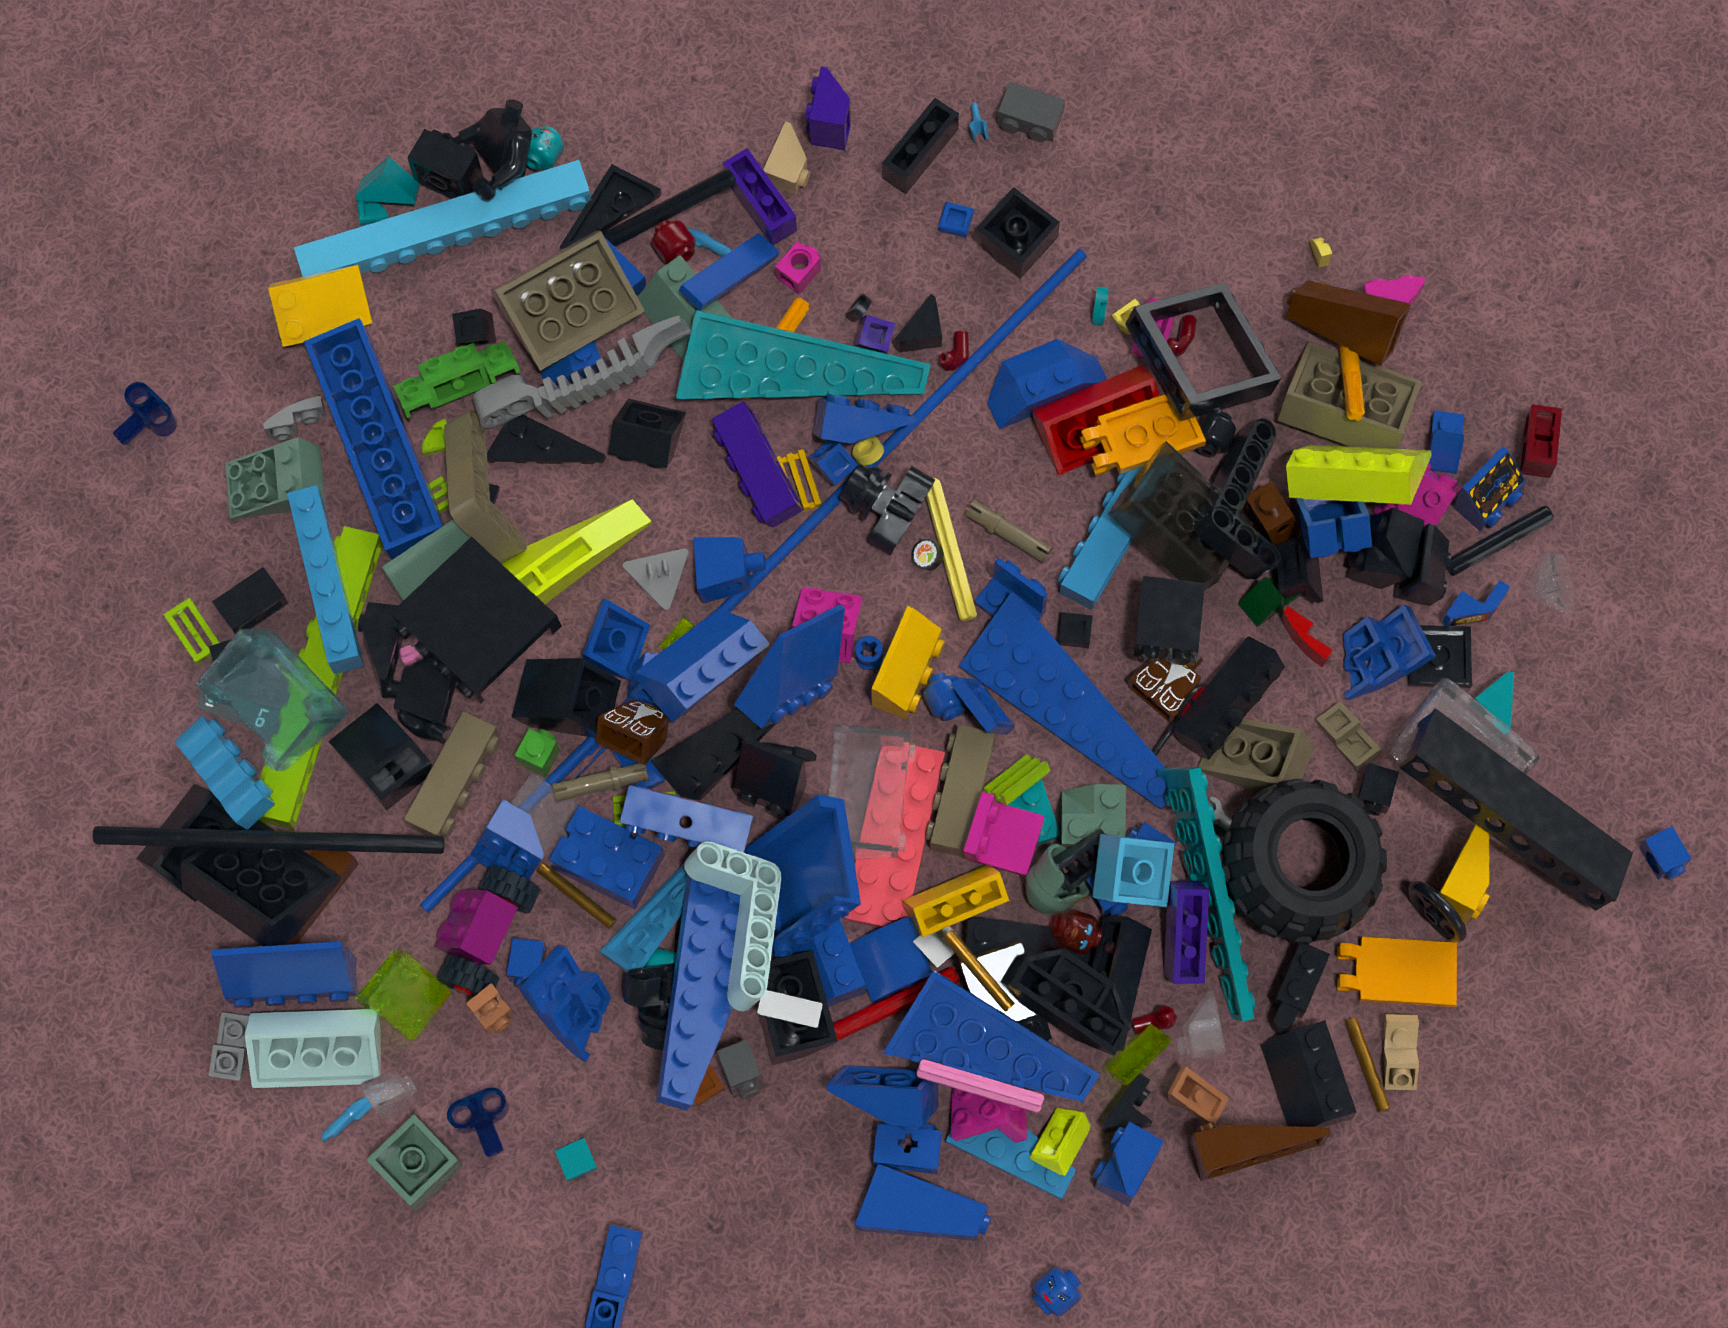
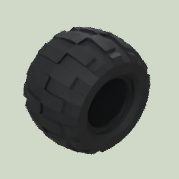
M1298 778L1280 781L1271 787L1262 789L1246 801L1233 816L1232 823L1224 834L1221 855L1224 858V866L1222 868L1225 872L1226 888L1230 889L1235 900L1233 902L1234 907L1241 917L1247 916L1256 923L1255 929L1272 938L1277 936L1287 939V942L1310 944L1320 940L1327 941L1350 930L1363 920L1364 915L1375 905L1383 887L1381 883L1382 874L1387 869V851L1382 848L1380 837L1383 833L1376 818L1371 819L1363 809L1364 803L1352 793L1344 794L1338 791L1336 784L1316 779L1308 782ZM1298 820H1306L1319 826L1335 843L1342 862V878L1333 887L1320 891L1302 889L1294 885L1282 872L1277 857L1278 843L1286 828Z

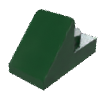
M1277 573L1270 579L1264 577L1238 605L1254 625L1259 627L1305 592L1284 599L1279 592Z

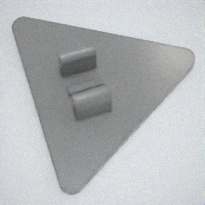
M684 548L630 560L623 563V568L664 610H669L689 552Z

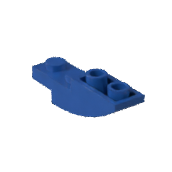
M614 1224L610 1225L585 1328L622 1327L638 1263L636 1261L643 1231Z

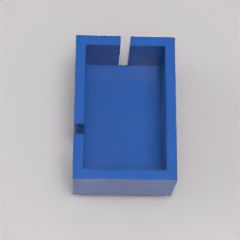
M1291 498L1292 511L1311 558L1328 557L1331 554L1338 553L1339 549H1344V552H1357L1363 548L1372 547L1370 516L1364 502Z
M578 806L565 830L568 838L561 837L549 859L551 868L636 910L665 856L663 847L639 835L634 839L631 831H627L625 828Z

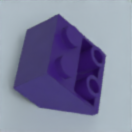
M821 66L819 77H813L812 103H808L806 107V134H810L811 145L845 151L851 127L850 98L828 68Z

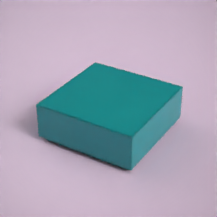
M585 1138L555 1150L567 1182L597 1169Z

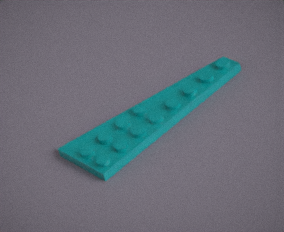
M695 310L690 328L692 333L688 337L675 398L713 399L828 396V394H924L931 364Z
M1166 767L1157 769L1158 777H1165L1169 793L1165 797L1166 804L1171 806L1177 816L1173 826L1175 834L1179 841L1186 846V850L1182 854L1189 880L1200 881L1209 889L1207 930L1215 943L1211 951L1213 960L1220 970L1223 969L1224 975L1220 976L1221 987L1232 1020L1241 1022L1254 1019L1255 1000L1252 993L1248 991L1246 979L1249 973L1245 961L1241 958L1239 949L1242 946V940L1239 931L1235 929L1233 921L1235 907L1227 893L1225 872L1219 855L1222 851L1219 837L1215 835L1212 823L1215 821V813L1211 804H1208L1206 795L1208 790L1206 775L1201 771V767Z

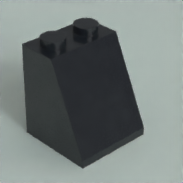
M1143 576L1138 601L1134 657H1140L1142 660L1150 662L1168 660L1177 665L1196 664L1199 651L1205 583Z
M582 658L527 659L512 718L532 728L596 738L598 716L614 709L621 680Z

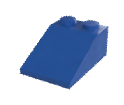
M844 1065L827 1084L828 1092L891 1126H901V1129L906 1131H914L923 1127L939 1107L938 1083L918 1078V1069Z

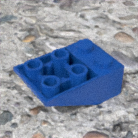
M828 394L827 399L819 398L813 434L820 439L851 444L915 423L917 417L909 414L910 409L904 406L887 404L886 409L879 408L880 404L875 403V401L857 399V404L849 403L850 399L845 396Z

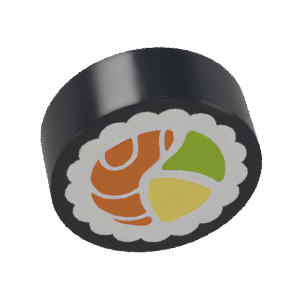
M922 539L913 547L912 560L918 568L931 571L936 569L943 560V548L934 540Z

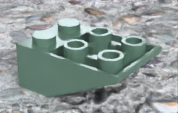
M297 437L225 463L230 519L291 512L287 493L315 485L318 486L325 503L320 446Z

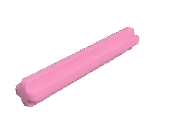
M925 1059L921 1060L918 1067L917 1077L1035 1113H1039L1042 1108L1044 1096L1037 1092Z

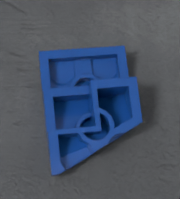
M557 946L519 989L532 1009L554 1036L573 1055L586 1062L590 1056V1053L585 1050L591 1032H599L602 1016L607 1010L611 995L598 973L580 971L567 947Z

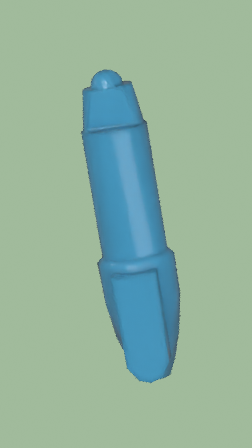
M688 228L696 239V246L700 248L705 247L721 257L732 251L728 246L710 237L709 234L698 229Z
M363 1097L352 1103L351 1106L345 1109L344 1113L321 1134V1140L325 1142L332 1136L335 1138L350 1123L362 1118L374 1107L367 1097Z

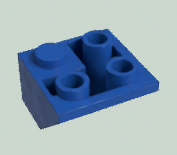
M503 799L470 856L477 859L485 867L498 866L501 869H507L509 872L517 873L518 876H523L529 881L542 860L544 852L531 815Z

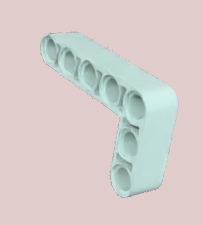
M702 842L686 859L684 863L686 873L696 881L741 895L727 999L734 1009L744 1012L760 1000L767 991L781 885V872L770 861L714 842Z

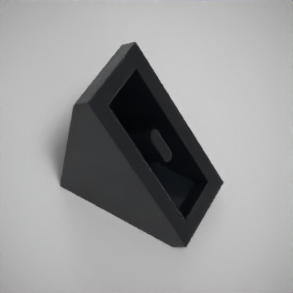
M929 295L895 338V349L898 352L942 347V331L937 301L934 295Z

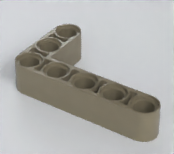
M470 410L444 426L449 510L456 524L502 564L527 550V545L521 532L490 501L485 428L480 425L477 413Z

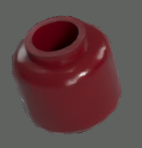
M665 220L657 225L655 228L656 233L652 238V245L664 262L668 264L680 255L686 262L693 257L696 239L683 222L679 220L671 222Z

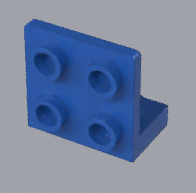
M997 558L994 562L993 579L975 599L974 604L993 618L1012 591L1040 620L1046 611L1048 594L1045 592V587L1036 579L1031 578L1029 580L1023 576L1019 567L1008 560L1004 562Z

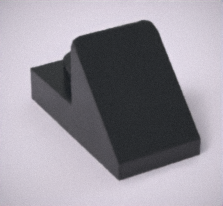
M1142 1073L1138 1074L1102 1123L1101 1130L1105 1133L1116 1132L1119 1127L1125 1129L1129 1121L1141 1128L1151 1127L1152 1120L1133 1107L1134 1105L1141 1107L1151 1091L1146 1089L1149 1086L1150 1079Z

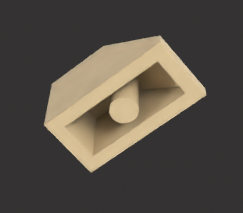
M785 121L763 170L776 188L797 195L800 186L805 188L807 185L810 171L807 169V158L791 123Z

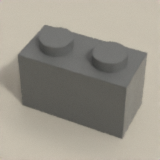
M1009 82L998 110L997 124L1011 133L1020 131L1029 134L1030 138L1038 142H1044L1045 140L1053 142L1064 114L1065 100Z
M746 1039L718 1050L719 1061L733 1098L740 1096L742 1100L759 1094L758 1089L764 1087L748 1040Z

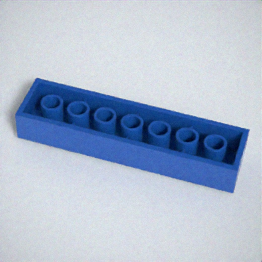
M358 318L304 341V344L385 551L393 560L444 526L445 523L369 332L361 319Z

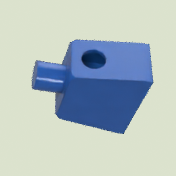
M693 538L697 591L703 603L749 590L751 587L750 572L766 570L764 552L748 554L742 538Z

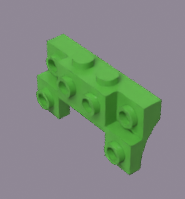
M505 341L489 345L481 351H477L474 343L467 346H460L452 352L430 358L426 362L417 365L421 375L405 379L393 387L408 418L411 417L410 410L428 403L431 408H436L491 385V382L492 384L495 383V376L512 369L517 374L520 373V369Z

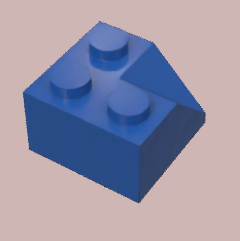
M1130 1121L1125 1129L1119 1127L1109 1146V1150L1113 1151L1108 1163L1102 1160L1093 1175V1178L1098 1180L1095 1189L1129 1207L1159 1154L1164 1140Z

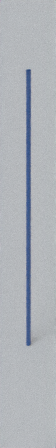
M1078 249L912 414L917 417L915 423L899 427L882 444L884 453L881 458L866 467H877L1087 258L1086 253ZM850 477L766 559V570L755 571L750 575L751 587L749 590L729 596L717 609L730 613L843 501L840 495ZM628 697L622 704H624V703H626V702H628V701H630V700H637V699H634V698H632V697ZM587 737L518 808L529 814L553 790L552 783L561 782L598 745L596 738ZM469 855L420 906L429 913L479 864L477 859Z

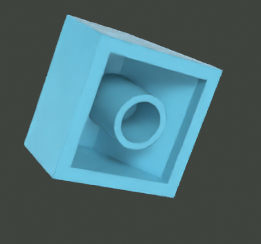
M1100 834L1093 898L1111 902L1167 907L1175 843Z

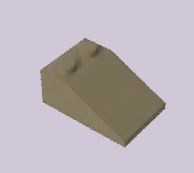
M1243 718L1241 724L1232 731L1224 741L1223 746L1209 760L1202 757L1199 767H1201V771L1205 774L1258 793L1262 789L1271 787L1280 781L1302 779L1314 745L1303 729Z

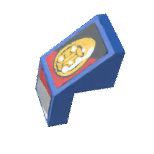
M1499 581L1484 604L1462 591L1446 613L1441 624L1444 626H1457L1489 620L1504 600L1510 586Z

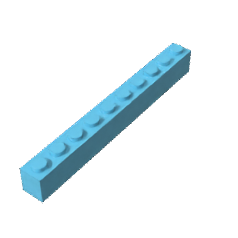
M573 161L515 179L501 189L495 188V196L490 200H485L476 192H472L294 247L302 276L358 264L360 273L368 271L381 272L393 263H410L419 255L426 253L430 255L439 254L444 251L445 247L455 244L465 246L470 244L474 238L484 235L486 237H494L499 235L504 229L510 227L523 228L529 225L530 221L539 218L544 220L552 219L559 212L568 209L572 211L581 210L585 207L591 195L580 161Z

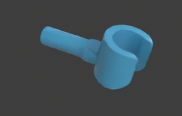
M972 103L973 121L969 124L971 139L973 142H976L975 136L981 133L985 135L987 140L989 138L987 122L981 119L978 104Z

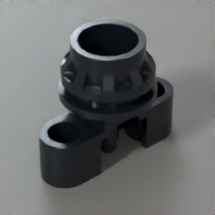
M859 463L843 489L840 498L848 503L851 511L855 514L859 510L863 511L864 513L861 517L863 520L867 519L871 511L881 516L867 543L891 556L894 548L899 543L933 486L935 479L911 466L896 491L887 486L892 477L891 473L888 472L884 478L881 476L882 469L878 467L867 468Z
M675 963L635 968L627 971L624 1001L628 1005L638 1007L637 1025L642 1031L641 1040L643 1044L658 1050H663Z

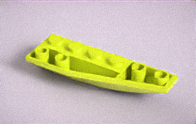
M632 499L528 545L527 550L502 563V565L544 604H547L652 524V522Z

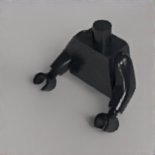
M514 99L507 100L505 108L489 109L478 122L459 131V135L454 138L450 133H442L444 138L459 145L462 143L464 145L474 143L475 147L495 170L496 173L492 175L490 182L486 178H479L472 185L473 190L485 200H490L495 196V188L501 189L521 175H525L532 129L521 117L523 104Z
M430 656L428 659L423 658L414 662L411 666L404 667L401 680H393L389 698L395 699L394 709L397 713V718L408 731L424 741H438L444 744L446 740L442 736L447 730H451V727L446 725L457 681L452 676L446 679L435 667L437 662Z

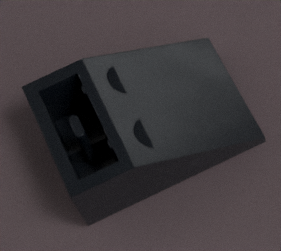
M378 703L328 741L386 811L426 780L433 767L431 761Z

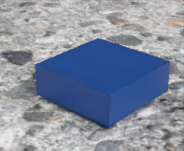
M945 202L938 231L967 238L974 215V208Z

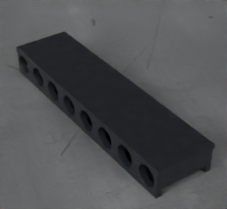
M1436 708L1418 722L1417 727L1419 729L1407 759L1400 765L1402 771L1596 911L1610 902L1617 901L1633 852ZM1412 763H1422L1428 772L1418 771L1413 767ZM1437 781L1448 782L1452 790L1441 788ZM1463 799L1473 800L1479 808L1467 807L1463 803ZM1487 818H1497L1502 824L1501 827L1492 825ZM1512 836H1522L1528 845L1515 842ZM1537 854L1548 855V857L1551 859V862L1546 863L1541 861L1538 858ZM1562 872H1571L1577 881L1566 879ZM1587 890L1600 892V898L1591 897L1588 895Z

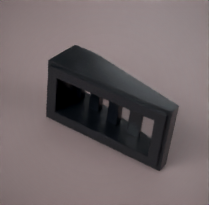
M1101 828L1052 858L1057 868L1065 877L1062 886L1069 893L1096 872L1098 851L1093 845L1099 842L1100 834L1106 835ZM1087 850L1091 853V855L1094 858L1090 862L1083 854ZM1078 858L1083 866L1077 868L1073 861ZM1066 866L1072 871L1069 875L1063 870Z

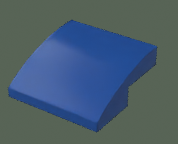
M906 917L886 925L850 943L871 1002H878L901 989L917 985L928 979L932 973L926 955L913 942L918 938V934L911 917Z

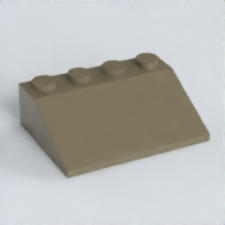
M594 231L491 289L504 315L539 371L645 312L601 231Z
M1308 341L1287 391L1278 421L1291 427L1314 433L1319 437L1345 444L1346 446L1398 449L1422 381L1359 359L1365 413L1362 415L1363 419L1358 422L1355 419L1349 420L1346 414L1340 352Z

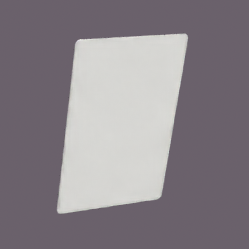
M950 926L925 937L920 935L913 941L937 968L955 953L942 938L950 930H953Z

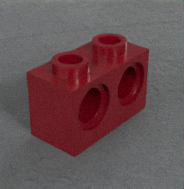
M1531 405L1525 418L1520 466L1522 474L1546 478L1551 477L1557 465L1562 408Z

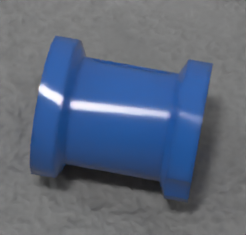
M865 636L859 639L855 646L856 663L863 670L879 668L882 664L883 647L880 640L873 636ZM864 650L869 653L874 650L875 656L872 657L868 654L864 657Z

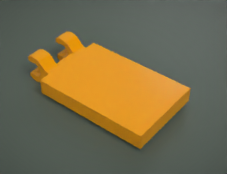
M1166 395L1098 416V426L1082 430L1083 437H1080L1084 449L1092 448L1100 442L1104 448V454L1093 457L1094 463L1091 466L1096 476L1102 475L1114 467H1117L1119 474L1203 447L1206 443L1196 417L1180 421Z
M1361 937L1360 946L1351 943H1340V947H1337V960L1356 961V976L1340 974L1339 978H1337V991L1359 992V1002L1455 1007L1457 1005L1456 942Z

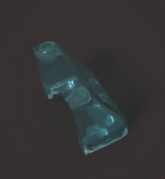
M240 629L196 683L203 692V697L207 702L215 706L218 704L229 705L266 744L262 749L264 763L276 771L287 770L335 728L348 714L347 707L281 637L268 629Z

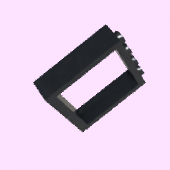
M1225 283L1134 306L1125 323L1180 421L1271 396L1282 379L1278 369L1267 355L1264 345L1258 340L1251 328L1249 320L1239 308L1235 296L1231 294ZM1213 306L1254 378L1197 394L1155 321Z

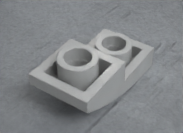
M321 396L294 403L264 422V430L269 439L276 441L288 440L292 435L299 434L297 422L314 424L320 418L327 417L325 405Z
M221 1012L217 1043L213 1044L209 1069L210 1077L242 1080L247 1060L245 1031L250 1015Z

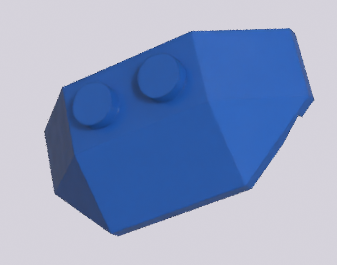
M1055 339L1002 361L987 405L1000 430L1033 416L1031 412L1033 409L1107 380V377L1097 357L1062 340Z

